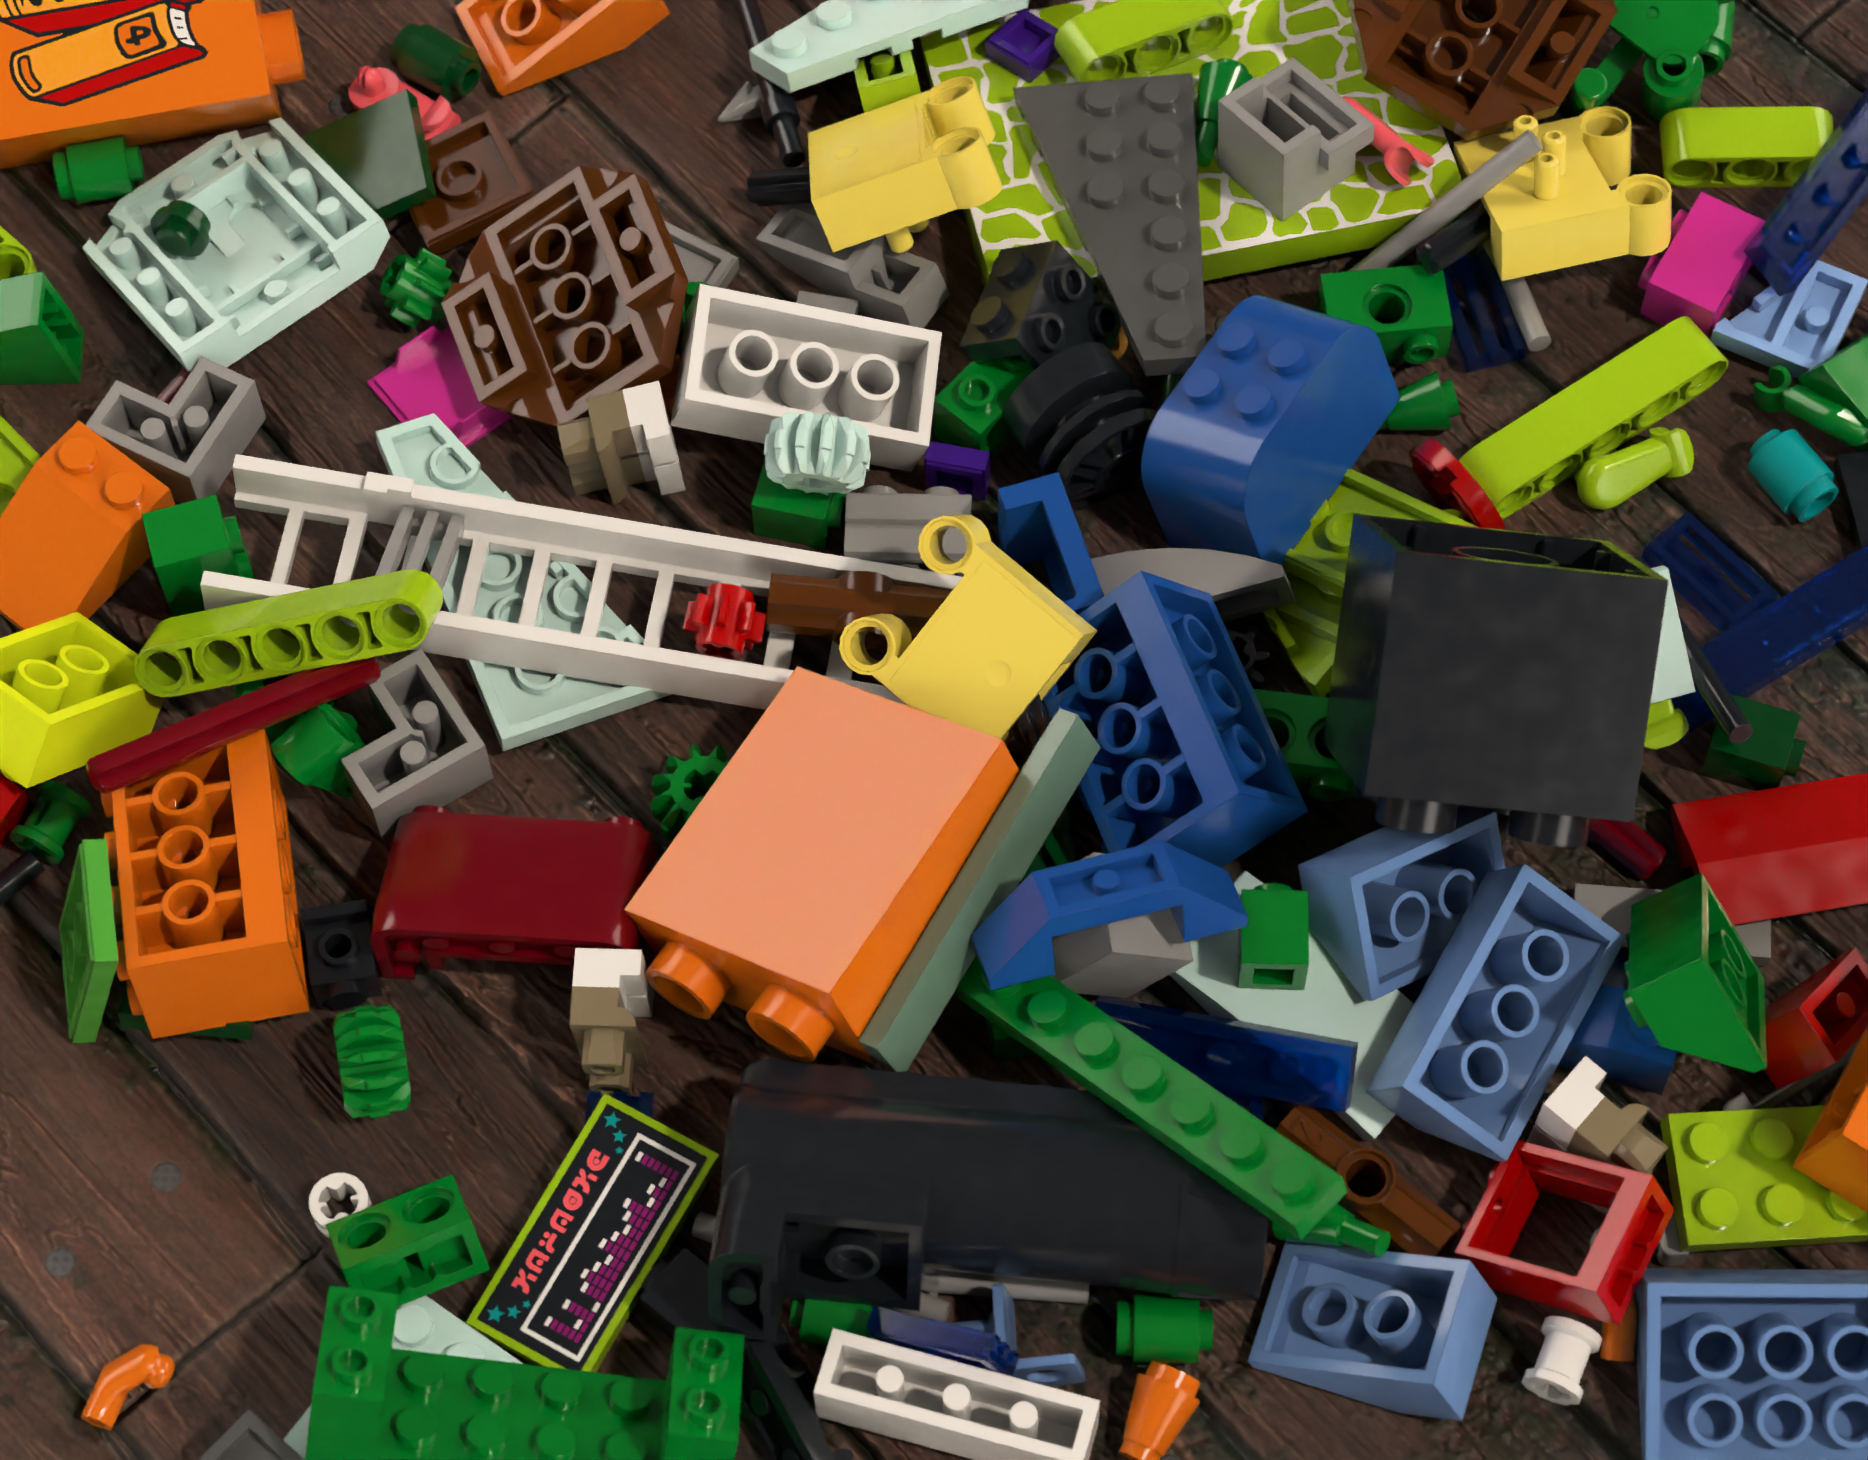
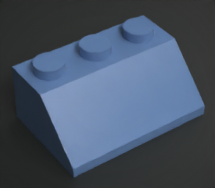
M1467 805L1458 806L1454 832L1430 834L1385 826L1298 865L1302 891H1308L1309 928L1360 996L1369 1001L1376 1000L1432 973L1486 873L1505 868L1496 812Z

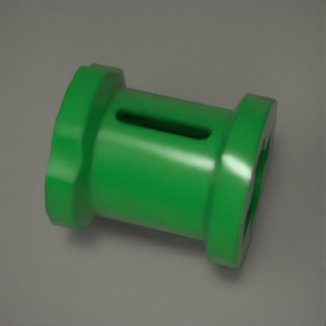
M47 780L42 782L37 789L40 798L23 825H15L9 837L25 853L30 851L38 860L44 863L59 865L65 855L62 846L78 820L86 819L92 811V807L85 798L67 786Z

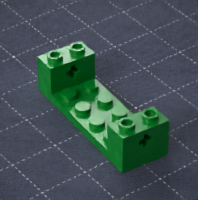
M329 1286L312 1391L305 1460H735L739 1436L744 1335L676 1327L666 1381L392 1349L399 1294Z

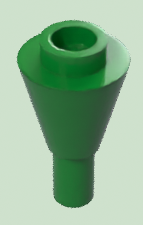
M1221 58L1216 61L1207 62L1200 67L1196 125L1198 127L1196 131L1198 165H1210L1218 144V100L1253 78L1248 69L1236 60Z
M1435 371L1398 391L1401 399L1379 430L1388 428L1389 431L1452 430L1449 418L1460 415L1452 380L1440 382L1438 373Z
M1339 1203L1301 1241L1271 1220L1274 1235L1281 1241L1335 1246L1349 1245L1377 1257L1383 1256L1390 1244L1391 1237L1388 1231L1355 1219V1216Z

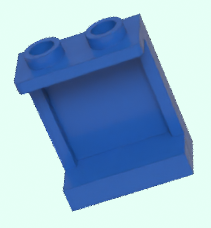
M1059 472L999 488L998 548L1020 566L1041 560L1053 594L1077 614H1080L1104 597Z

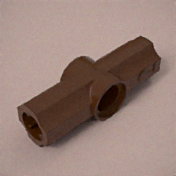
M870 571L846 572L840 575L838 579L771 573L766 631L832 637L833 641L839 645L840 637L845 627L853 620L884 613L893 614L902 619L909 628L913 641L952 590L895 585L894 581L888 576ZM871 627L865 635L864 645L866 651L881 650L888 646L885 635L875 627Z
M1305 1101L1298 1107H1294L1279 1124L1276 1130L1278 1133L1343 1177L1348 1192L1338 1203L1352 1213L1355 1219L1388 1231L1391 1237L1390 1248L1398 1253L1443 1257L1460 1234L1462 1225L1396 1173L1393 1162L1385 1153L1375 1148L1362 1147ZM1359 1177L1368 1178L1378 1185L1381 1192L1375 1196L1361 1197L1353 1193L1347 1183Z

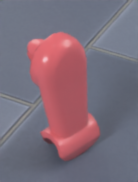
M362 66L358 71L357 77L352 80L349 87V98L356 111L405 89L409 90L418 101L425 141L461 124L460 116L451 110L449 102L440 95L434 101L399 80L397 75L387 68Z
M1342 97L1375 124L1374 141L1370 144L1384 155L1383 160L1386 169L1400 184L1407 187L1411 183L1408 173L1411 164L1415 160L1427 168L1434 164L1432 156L1404 140L1362 103L1352 97Z

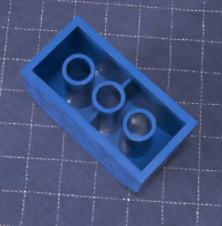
M1254 295L1244 299L1230 312L1158 410L1150 425L1144 443L1141 461L1143 487L1169 547L1211 549L1248 555L1279 565L1284 564L1285 554L1290 548L1294 549L1311 526L1310 520L1326 499L1328 502L1343 481L1346 471L1352 468L1401 399L1380 340L1371 328L1262 295Z

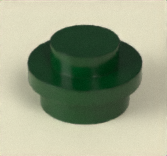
M181 200L172 201L168 206L159 208L151 219V229L158 244L172 255L199 256L209 244L210 221L198 207Z

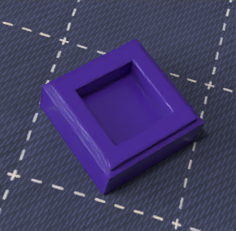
M1022 9L985 41V56L1031 83L1060 57L1054 46L1055 35L1059 29L1026 9Z
M930 441L924 458L925 490L935 486H945L957 490L959 494L972 495L973 500H986L990 483V452Z

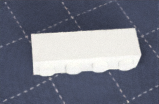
M834 1328L813 1392L815 1409L819 1418L973 1460H1089L1099 1425L1100 1400Z

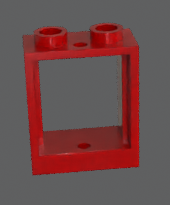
M1517 1140L1507 1161L1497 1162L1491 1169L1487 1180V1189L1473 1217L1464 1223L1459 1234L1455 1253L1459 1259L1470 1260L1492 1290L1619 1326L1670 1221L1674 1208L1653 1175ZM1541 1191L1609 1208L1577 1276L1509 1258Z

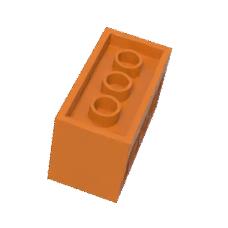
M265 728L111 793L104 794L100 792L104 813L107 818L113 817L114 831L104 833V839H107L109 868L111 871H117L118 885L111 886L115 926L122 925L123 940L117 941L118 964L116 971L119 980L126 981L128 999L133 1016L144 1015L152 1039L224 1027L228 1023L252 1022L309 1012L310 1007L286 796Z

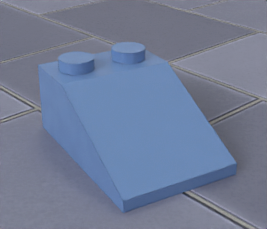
M1285 1241L1248 1362L1253 1368L1397 1413L1462 1421L1497 1297L1470 1260L1386 1251L1383 1256L1377 1257L1352 1247Z

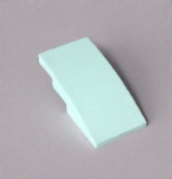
M1246 870L1241 872L1233 881L1239 897H1241L1242 889H1254L1256 886L1264 884ZM1310 928L1309 967L1304 990L1238 988V929L1191 940L1190 945L1194 961L1169 975L1252 1056L1262 1053L1308 1099L1319 1096L1365 1142L1375 1139L1396 1114L1368 1095L1366 1090L1414 1004L1399 990L1392 991L1373 1001L1363 999Z

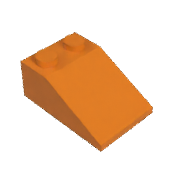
M463 0L454 7L497 91L503 96L621 51L670 14L663 0Z
M78 420L35 462L0 516V614L21 631L77 611L89 619L151 557L141 514L174 506L175 502L170 488Z

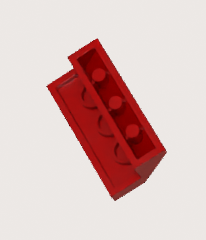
M1868 773L1669 805L1680 869L1692 867L1694 876L1701 872L1703 873L1733 925L1868 903Z

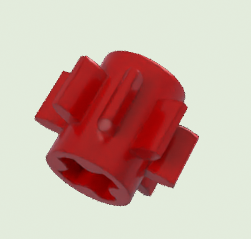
M716 583L708 586L706 594L698 593L696 601L688 602L683 630L695 633V649L700 654L739 660L742 658L743 650L752 651L753 643L761 644L767 614L755 611L754 595L749 590L733 584Z

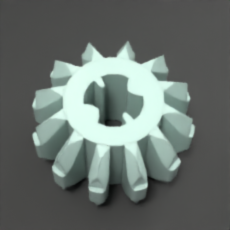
M808 410L803 414L788 412L771 420L769 434L765 436L763 455H766L765 470L767 471V477L775 483L782 484L786 489L803 490L806 494L810 492L822 493L826 496L833 492L846 494L864 486L866 472L869 471L871 452L869 451L868 429L860 423H854L849 417L831 416L829 412L817 414Z

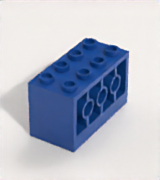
M1139 571L1078 614L1094 627L1097 633L1045 696L1042 703L1046 705L1051 718H1053L1059 708L1078 714L1101 747L1081 779L1077 792L1085 809L1093 815L1103 838L1101 842L1102 853L1107 854L1162 840L1223 868L1308 812L1210 593Z

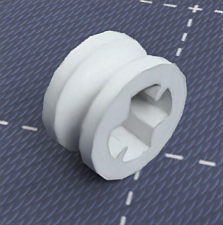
M332 1173L321 1178L314 1185L309 1195V1210L317 1228L326 1237L330 1238L326 1224L348 1216L347 1213L339 1212L334 1219L328 1218L331 1216L327 1201L330 1198L342 1201L348 1194L353 1195L350 1197L355 1209L353 1213L373 1206L365 1185L356 1176L348 1173Z

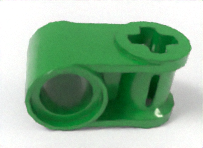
M324 703L308 710L272 743L271 748L277 760L286 771L305 786L311 787L313 785L338 794L342 798L354 797L351 793L341 759L366 745L357 734L358 723L350 713L341 712Z

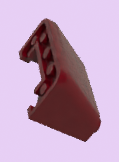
M433 805L415 807L413 812L404 814L398 820L373 914L370 942L382 977L415 980L417 964L428 959L430 969L444 970L445 958L571 965L573 973L575 948L642 950L645 959L647 942L638 931L634 920L624 909L655 867L657 850L653 835L643 828L640 821L623 816L610 817L604 822L450 813L442 807Z

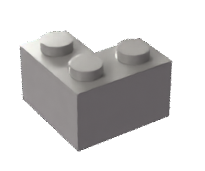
M201 357L170 404L116 380L86 423V426L170 488L174 501L182 504L216 494L232 470L235 455H242L266 419V415L255 380Z
M422 648L381 670V676L377 682L368 685L375 713L388 733L341 759V763L351 793L381 840L384 841L395 834L399 818L404 814L413 812L415 807L421 805L444 807L493 779V774L484 742Z

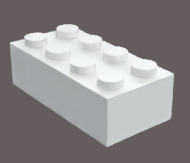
M700 284L685 314L670 426L765 444V436L769 434L771 420L788 412L803 414L807 410L817 414L829 412L831 416L849 417L854 423H860L868 429L871 465L911 472L929 447L942 332Z

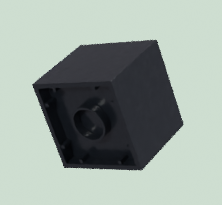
M1353 514L1323 744L1355 783L1353 793L1361 798L1377 802L1375 821L1382 825L1419 833H1451L1455 831L1458 806H1477L1496 813L1509 815L1507 834L1516 839L1557 847L1585 846L1588 842L1591 818L1633 822L1668 580L1610 541Z

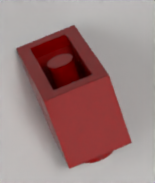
M1856 948L1846 951L1765 1008L1767 1068L1764 1071L1777 1090L1836 1064L1862 1036L1868 1025V965Z

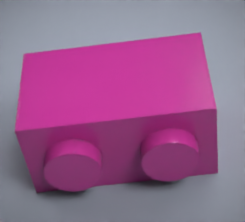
M1701 191L1690 212L1679 209L1671 223L1670 245L1664 256L1652 255L1642 272L1638 287L1646 290L1640 314L1663 325H1667L1679 317L1688 316L1710 338L1716 323L1722 318L1755 261L1768 222Z

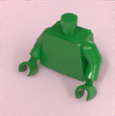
M1868 333L1797 377L1801 384L1792 387L1790 372L1781 365L1773 366L1768 371V381L1775 387L1774 389L1765 387L1761 382H1754L1753 399L1759 409L1772 413L1785 409L1787 413L1848 446H1854L1858 451L1868 450Z

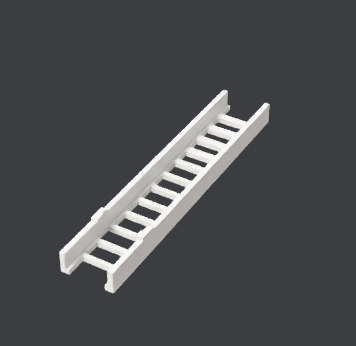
M236 454L232 466L236 488L234 497L235 507L287 516L272 577L269 582L204 571L200 586L205 610L310 589L287 585L304 519L348 526L333 584L352 581L354 578L368 521L395 526L402 506L414 507V518L423 520L427 510L440 512L439 523L449 524L452 515L465 517L460 545L471 547L456 613L439 611L424 641L419 646L410 650L417 651L422 648L427 653L551 674H561L622 686L652 689V691L766 710L794 671L789 670L796 634L770 632L763 665L660 648L674 581L705 587L716 583L733 584L749 590L753 595L768 597L771 573L838 579L840 575L846 572L870 571L888 576L894 581L895 585L953 590L962 579V576L938 574L933 571L417 485L414 483V479L368 471L367 475L364 476ZM410 536L401 570H404L417 536ZM489 550L533 557L518 624L474 616ZM551 561L567 562L595 568L581 634L536 627ZM612 571L657 578L643 645L598 637ZM397 604L405 613L417 615L410 607ZM338 616L346 625L357 627L350 619ZM832 641L826 677L906 705L884 685L852 680L853 670L849 669L842 660L839 645ZM1012 737L1006 747L1009 751L1019 753L1015 739Z

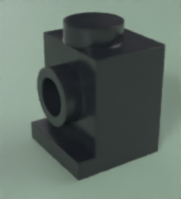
M366 899L301 909L310 986L318 1006L329 1004L335 1008H351L363 1004L367 998L383 996L380 968L370 942L373 919ZM347 953L345 956L340 958H334L330 956Z

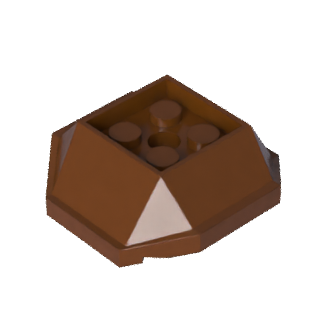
M1348 0L1364 80L1467 141L1512 128L1514 120L1522 115L1532 116L1536 120L1554 115L1618 11L1614 0ZM1462 10H1476L1485 17L1487 22H1473L1464 15Z
M579 165L483 230L467 258L459 283L453 282L441 304L479 403L493 410L557 429V424L589 417L587 398L655 382L672 371L676 348L681 343L683 336V307L688 278L648 181L632 172H614Z

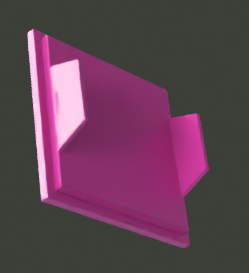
M434 326L430 327L398 349L394 364L367 381V385L400 423L435 413L466 448L513 417L479 403L450 326L442 332Z

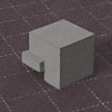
M1291 57L1258 79L1255 76L1218 100V167L1278 219L1284 221L1355 173L1356 152L1374 141L1375 124L1294 57Z
M1093 852L1083 859L1103 855L1104 853ZM1168 908L1052 937L1055 974L1050 976L1075 993L1128 998L1194 960L1190 941L1184 942L1171 909Z

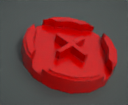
M1425 437L1409 451V457L1413 464L1411 467L1441 510L1455 509L1460 511L1463 518L1467 520L1466 522L1477 527L1506 530L1500 514L1484 490L1467 469L1443 445L1433 438Z

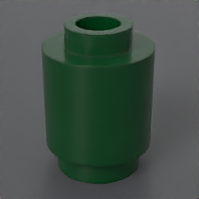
M413 23L408 24L398 33L391 47V63L398 68L399 74L403 78L437 96H443L447 101H455L461 96L468 95L479 81L481 67L477 50L429 24L420 26Z

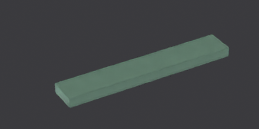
M1061 708L1056 711L861 1034L859 1043L884 1071L904 1072L908 1070L977 955L973 946L972 934L1017 888L1101 748L1078 714Z

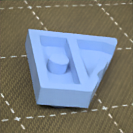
M1811 257L1791 271L1786 281L1781 284L1771 285L1756 295L1751 306L1730 321L1725 317L1716 323L1711 336V342L1716 346L1770 368L1776 365L1784 366L1789 370L1791 376L1797 378L1837 352L1865 293L1868 280Z

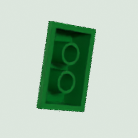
M1701 872L1631 905L1630 932L1625 934L1626 943L1629 948V960L1624 962V968L1629 981L1628 989L1623 992L1626 1007L1637 1026L1643 1028L1648 1025L1661 1047L1753 1073L1767 1068L1764 977L1703 873Z

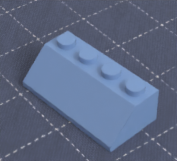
M1525 863L1486 873L1367 1088L1366 1093L1420 1131L1499 1162L1507 1161L1626 938Z

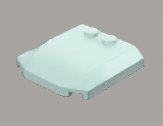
M281 117L268 121L272 128V131L241 139L238 131L235 130L214 137L135 189L132 193L121 198L108 213L112 225L98 244L95 245L89 238L82 247L92 266L187 371H192L201 357L227 368L264 342L272 339L276 334L371 272L390 238L383 219ZM181 200L195 205L207 216L211 225L208 233L209 244L201 255L195 257L175 256L165 251L158 244L152 232L150 222L159 208L168 206L172 201Z

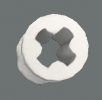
M1561 1316L1545 1317L1541 1332L1545 1336L1535 1367L1526 1369L1522 1384L1537 1396L1553 1403L1578 1405L1584 1392L1579 1383L1590 1354L1599 1351L1603 1339L1594 1329L1576 1320Z

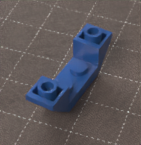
M1160 840L1031 872L972 934V941L990 990L1054 975L1052 937L1168 908L1171 909L1184 942L1247 927L1249 923L1248 915L1227 870Z

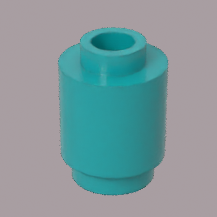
M1773 429L1760 437L1751 447L1749 453L1752 458L1748 463L1747 470L1785 515L1793 514L1800 522L1808 521L1825 510L1838 495L1839 489L1832 482L1834 473L1797 430L1790 429L1781 432L1779 429Z

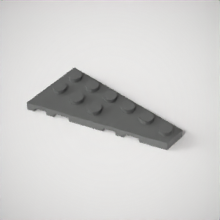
M1192 73L1013 88L1015 104L1022 118H1025L1032 132L1033 142L1040 156L1044 157L1053 176L1054 186L1086 252L1089 251L1097 268L1098 278L1116 307L1120 324L1145 376L1186 373L1207 345Z

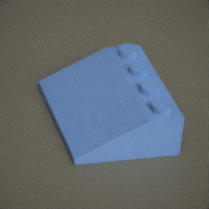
M1645 1270L1635 1295L1638 1310L1636 1361L1642 1460H1868V1270Z

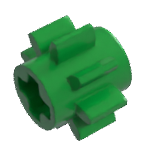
M424 248L419 250L415 259L404 254L396 256L387 267L380 284V293L388 297L385 306L391 309L390 316L412 328L417 326L421 317L432 322L440 320L445 315L441 303L453 284V281L448 279L452 270L445 267L447 261Z

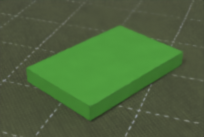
M83 839L82 844H79L59 923L69 1039H72V1043L96 1042L118 964L107 839Z

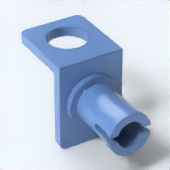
M1003 1283L992 1284L993 1311L990 1312L989 1319L945 1324L931 1323L930 1337L936 1340V1342H930L931 1355L960 1363L994 1360L998 1373L1045 1386L1085 1382V1370L1075 1354L1017 1358L1014 1301ZM1043 1370H1057L1054 1372H1037Z

